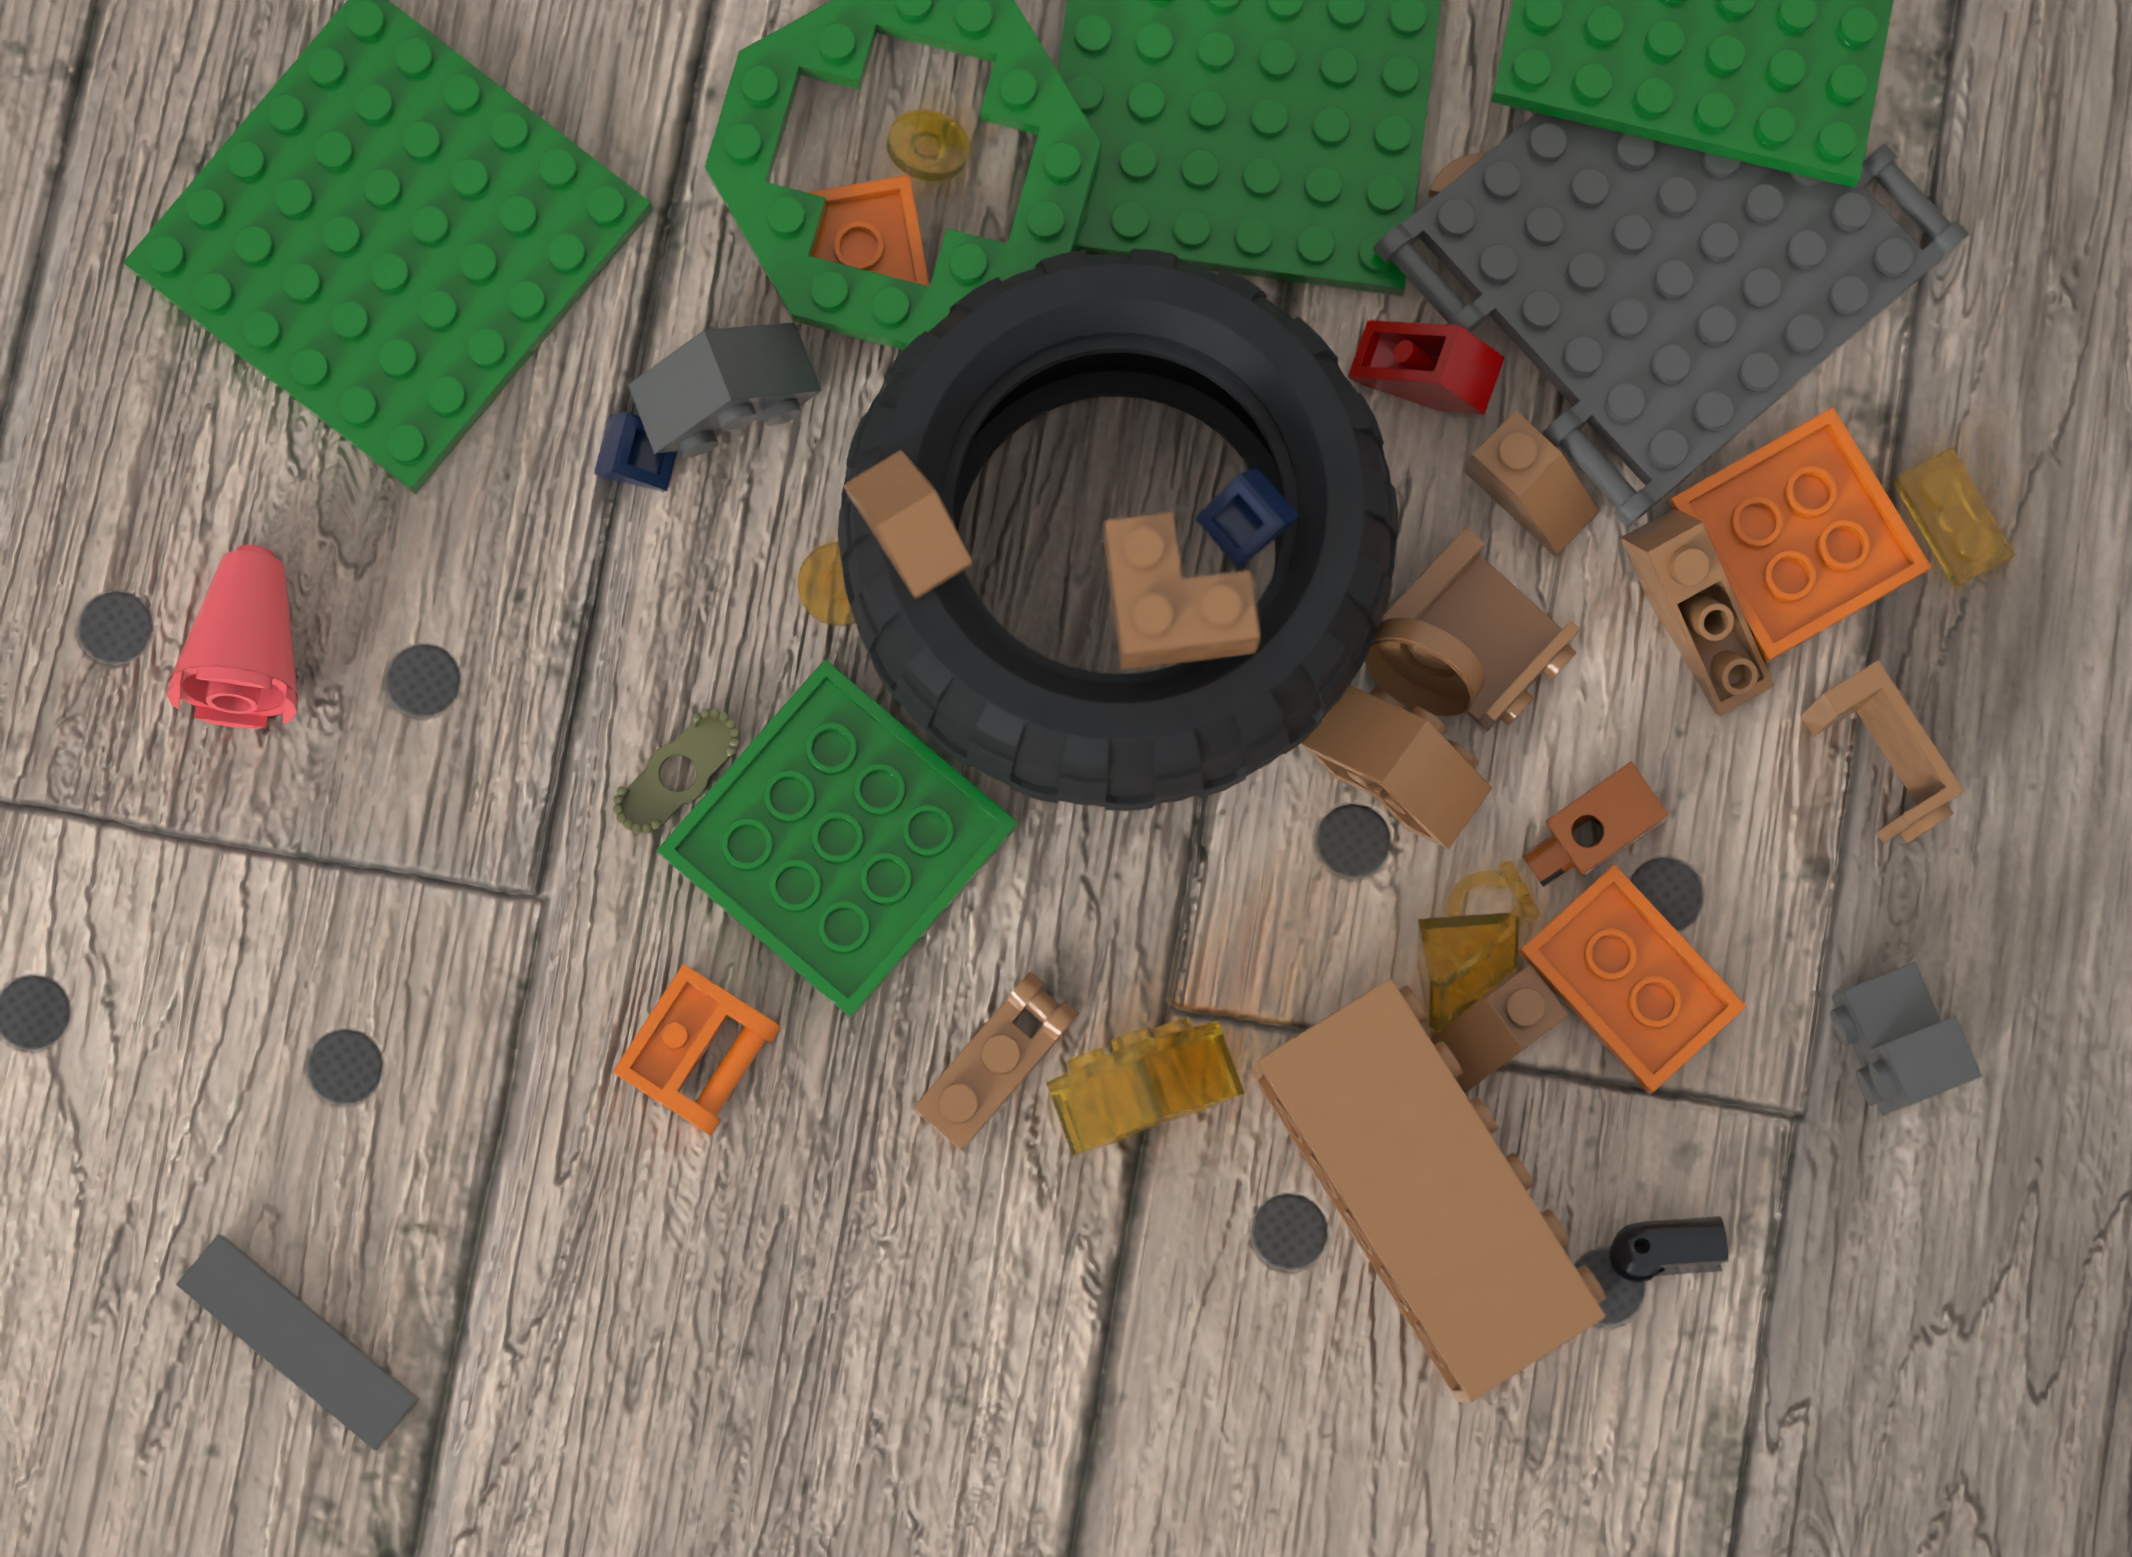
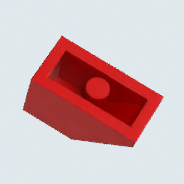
M1367 320L1347 377L1356 383L1436 411L1485 415L1505 357L1460 325Z

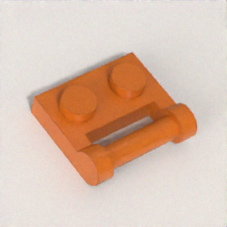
M682 964L612 1073L712 1136L721 1122V1119L717 1117L721 1108L764 1042L767 1041L771 1044L782 1027L693 969ZM730 1017L744 1028L694 1102L681 1094L680 1091L727 1018Z

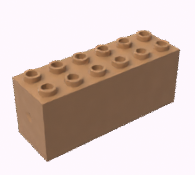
M1389 978L1257 1060L1250 1073L1457 1402H1473L1607 1317L1599 1305L1600 1302L1606 1299V1296L1588 1267L1584 1265L1579 1269L1575 1268L1566 1254L1563 1246L1570 1243V1239L1555 1214L1550 1209L1541 1213L1531 1199L1527 1190L1532 1188L1534 1183L1523 1163L1513 1152L1505 1157L1491 1134L1498 1130V1126L1486 1105L1478 1096L1469 1101L1456 1078L1462 1075L1463 1072L1451 1050L1443 1041L1433 1045L1421 1026V1022L1427 1019V1015L1416 995L1407 985L1398 990L1393 980Z

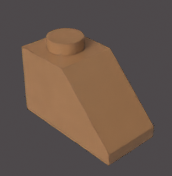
M1517 410L1472 453L1464 471L1555 557L1600 511L1563 453Z

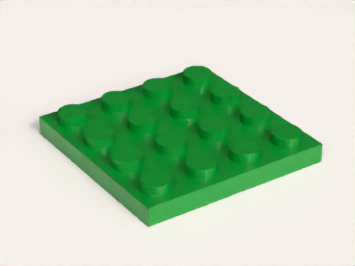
M824 659L656 851L852 1019L1016 830L1018 822Z

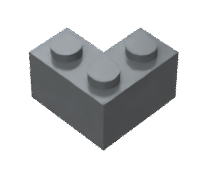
M795 322L705 329L628 385L654 454L681 451L685 458L698 456L712 450L718 445L716 437L720 434L743 427L754 420L765 419L767 426L780 425L793 420L802 413L800 405L822 391Z
M1916 962L1845 989L1832 996L1836 1006L1835 1009L1830 1011L1834 1029L1845 1046L1852 1044L1862 1067L1856 1070V1078L1860 1090L1870 1106L1878 1104L1882 1116L1982 1077L1957 1016L1955 1015L1943 1021L1940 1020Z

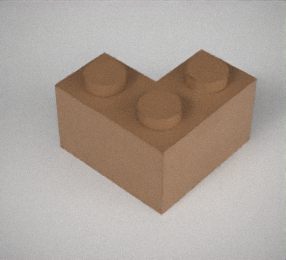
M1173 512L1105 520L1104 545L1121 670L1256 653L1260 635L1251 570L1182 579Z
M1349 685L1340 700L1325 715L1321 723L1301 743L1334 778L1374 796L1407 830L1447 849L1451 847L1492 790L1490 784L1475 770L1479 763L1478 759L1460 744L1444 738L1442 734L1446 730V726L1441 720L1420 706H1414L1411 712L1405 710L1403 705L1394 697L1376 687L1369 694Z

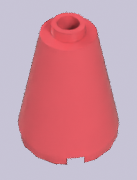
M250 544L241 545L236 548V551L222 556L169 679L167 696L171 705L178 710L180 700L182 699L195 706L194 718L226 727L248 729L267 728L268 717L283 714L282 724L290 722L297 713L298 691L285 566L274 557V553L268 548Z

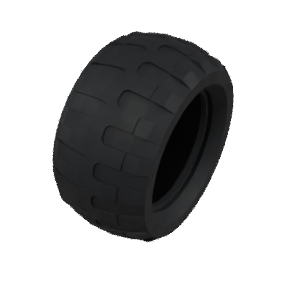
M1131 249L1130 256L1100 255L1087 257L1086 250L1068 252L1042 259L1040 262H1037L1035 269L1018 273L1004 281L996 277L978 286L950 307V313L929 332L924 331L921 335H918L897 356L884 376V383L879 393L871 403L868 412L860 419L853 435L846 461L847 469L844 484L902 450L936 491L958 533L964 504L975 479L994 451L1010 435L1036 417L1062 405L1099 397H1131L1146 399L1179 409L1215 430L1233 446L1250 469H1258L1296 511L1299 518L1275 539L1274 573L1263 595L1255 605L1260 635L1256 653L1180 662L1172 666L1146 672L1111 674L1071 667L1047 658L1026 646L1011 635L987 610L973 589L965 570L915 600L843 485L838 520V541L844 585L860 638L882 683L897 703H900L905 708L908 714L948 755L967 767L973 766L984 774L1011 786L1012 790L1033 799L1056 804L1058 801L1079 805L1105 807V810L1135 811L1151 809L1154 805L1180 801L1194 796L1202 798L1224 791L1244 781L1248 775L1268 765L1280 755L1287 754L1303 742L1321 723L1322 719L1340 700L1361 669L1387 608L1395 567L1399 512L1396 491L1391 483L1390 472L1383 451L1384 440L1377 420L1366 399L1361 393L1357 392L1355 387L1352 386L1342 373L1338 365V357L1322 337L1299 316L1292 319L1280 307L1267 300V294L1260 287L1242 276L1222 268L1216 274L1199 266L1178 262L1177 254L1151 249Z

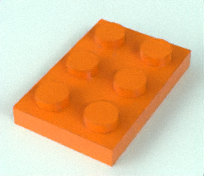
M1615 864L1518 951L1648 1094L1653 1093L1747 1007Z

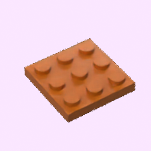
M1834 407L1673 496L1668 502L1671 510L1676 508L1703 522L1765 664L1924 575L1932 568Z

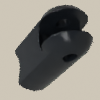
M1721 1216L1645 1221L1626 1225L1617 1233L1610 1246L1609 1259L1612 1268L1623 1279L1636 1283L1649 1281L1655 1276L1722 1271L1720 1264L1728 1261L1727 1237Z

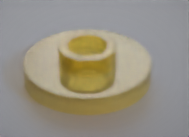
M914 110L899 116L892 123L886 142L887 152L893 163L909 176L924 181H944L955 177L965 167L970 152V142L964 129L952 118L931 110Z
M839 542L824 544L813 550L800 567L797 586L801 602L811 616L824 624L831 626L855 624L844 585Z

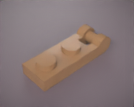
M1029 972L1022 979L1005 1002L913 1107L916 1112L961 1151L967 1147L1080 1014L1066 1001L1060 1005L1043 991L1045 983L1032 972ZM1025 1010L1029 1011L1044 1024L1032 1039L1014 1024Z

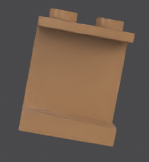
M1465 527L1386 611L1381 622L1391 618H1411L1430 623L1455 636L1476 655L1484 669L1485 682L1474 704L1466 713L1488 732L1499 719L1510 726L1534 700V697L1526 690L1542 673L1550 680H1553L1577 653L1569 644L1580 628L1571 620L1563 629L1480 555L1485 543L1470 529Z
M1879 660L1825 692L1800 715L1814 737L1856 711L1916 802L1917 806L1905 812L1876 833L1882 843L1887 842L1898 834H1901L1905 842L1909 843L1954 814L1948 802L1962 794L1964 789Z

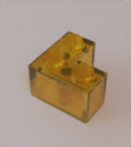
M1185 1017L1153 1029L1154 1038H1150L1147 1028L1115 1038L1110 1041L1114 1052L1105 1055L1103 1048H1099L1067 1060L1070 1072L1046 1082L1072 1156L1117 1143L1159 1124L1203 1112L1245 1094L1219 1022L1214 1021L1192 1027L1189 1017Z

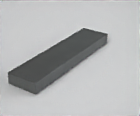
M218 1234L176 1284L373 1450L380 1449L420 1400L419 1397L222 1234Z

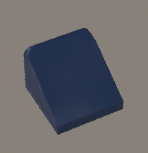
M630 412L611 415L606 424L594 474L606 479L666 492L678 451L654 454L640 416Z
M1253 468L1239 473L1194 519L1237 568H1240L1288 529L1299 516L1258 469Z

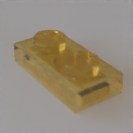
M1952 447L1898 475L1892 481L1955 590L2010 561L2015 556Z

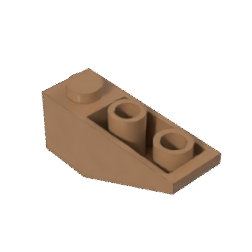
M1674 508L1620 537L1646 596L1717 715L1721 716L1774 687L1770 674L1702 521Z

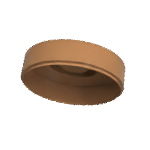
M1391 618L1382 621L1364 661L1371 677L1385 692L1411 708L1420 706L1433 715L1453 716L1468 711L1474 704L1485 682L1484 669L1479 659L1463 642L1435 625L1411 618Z

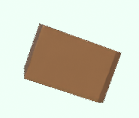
M902 450L844 484L845 490L915 600L973 565L936 491Z

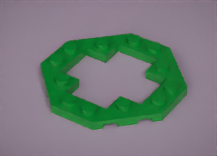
M831 0L739 51L705 163V169L713 186L735 219L754 256L776 289L781 302L793 322L904 350L918 335H921L924 331L929 332L950 313V307L978 286L996 277L1004 281L1018 273L1035 269L1037 262H1040L1042 259L1073 252L1101 153V142L1015 0ZM877 33L994 62L980 109L981 121L1038 135L1008 243L946 228L930 286L812 257L827 207L826 198L769 183L801 75L861 90Z

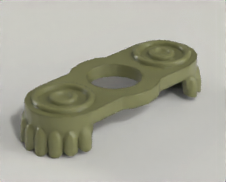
M716 708L712 709L711 712L709 709H703L701 714L698 712L692 715V724L673 743L665 744L656 750L649 759L647 768L628 787L620 786L617 789L618 795L613 798L615 803L613 811L617 814L618 822L623 824L627 830H633L637 834H648L658 830L683 805L690 804L701 797L708 787L709 779L736 752V747L739 745V739L737 738L739 731L736 728L735 721L729 718L726 712L720 713ZM675 756H682L691 760L697 772L691 787L679 792L670 791L664 787L659 775L664 762Z

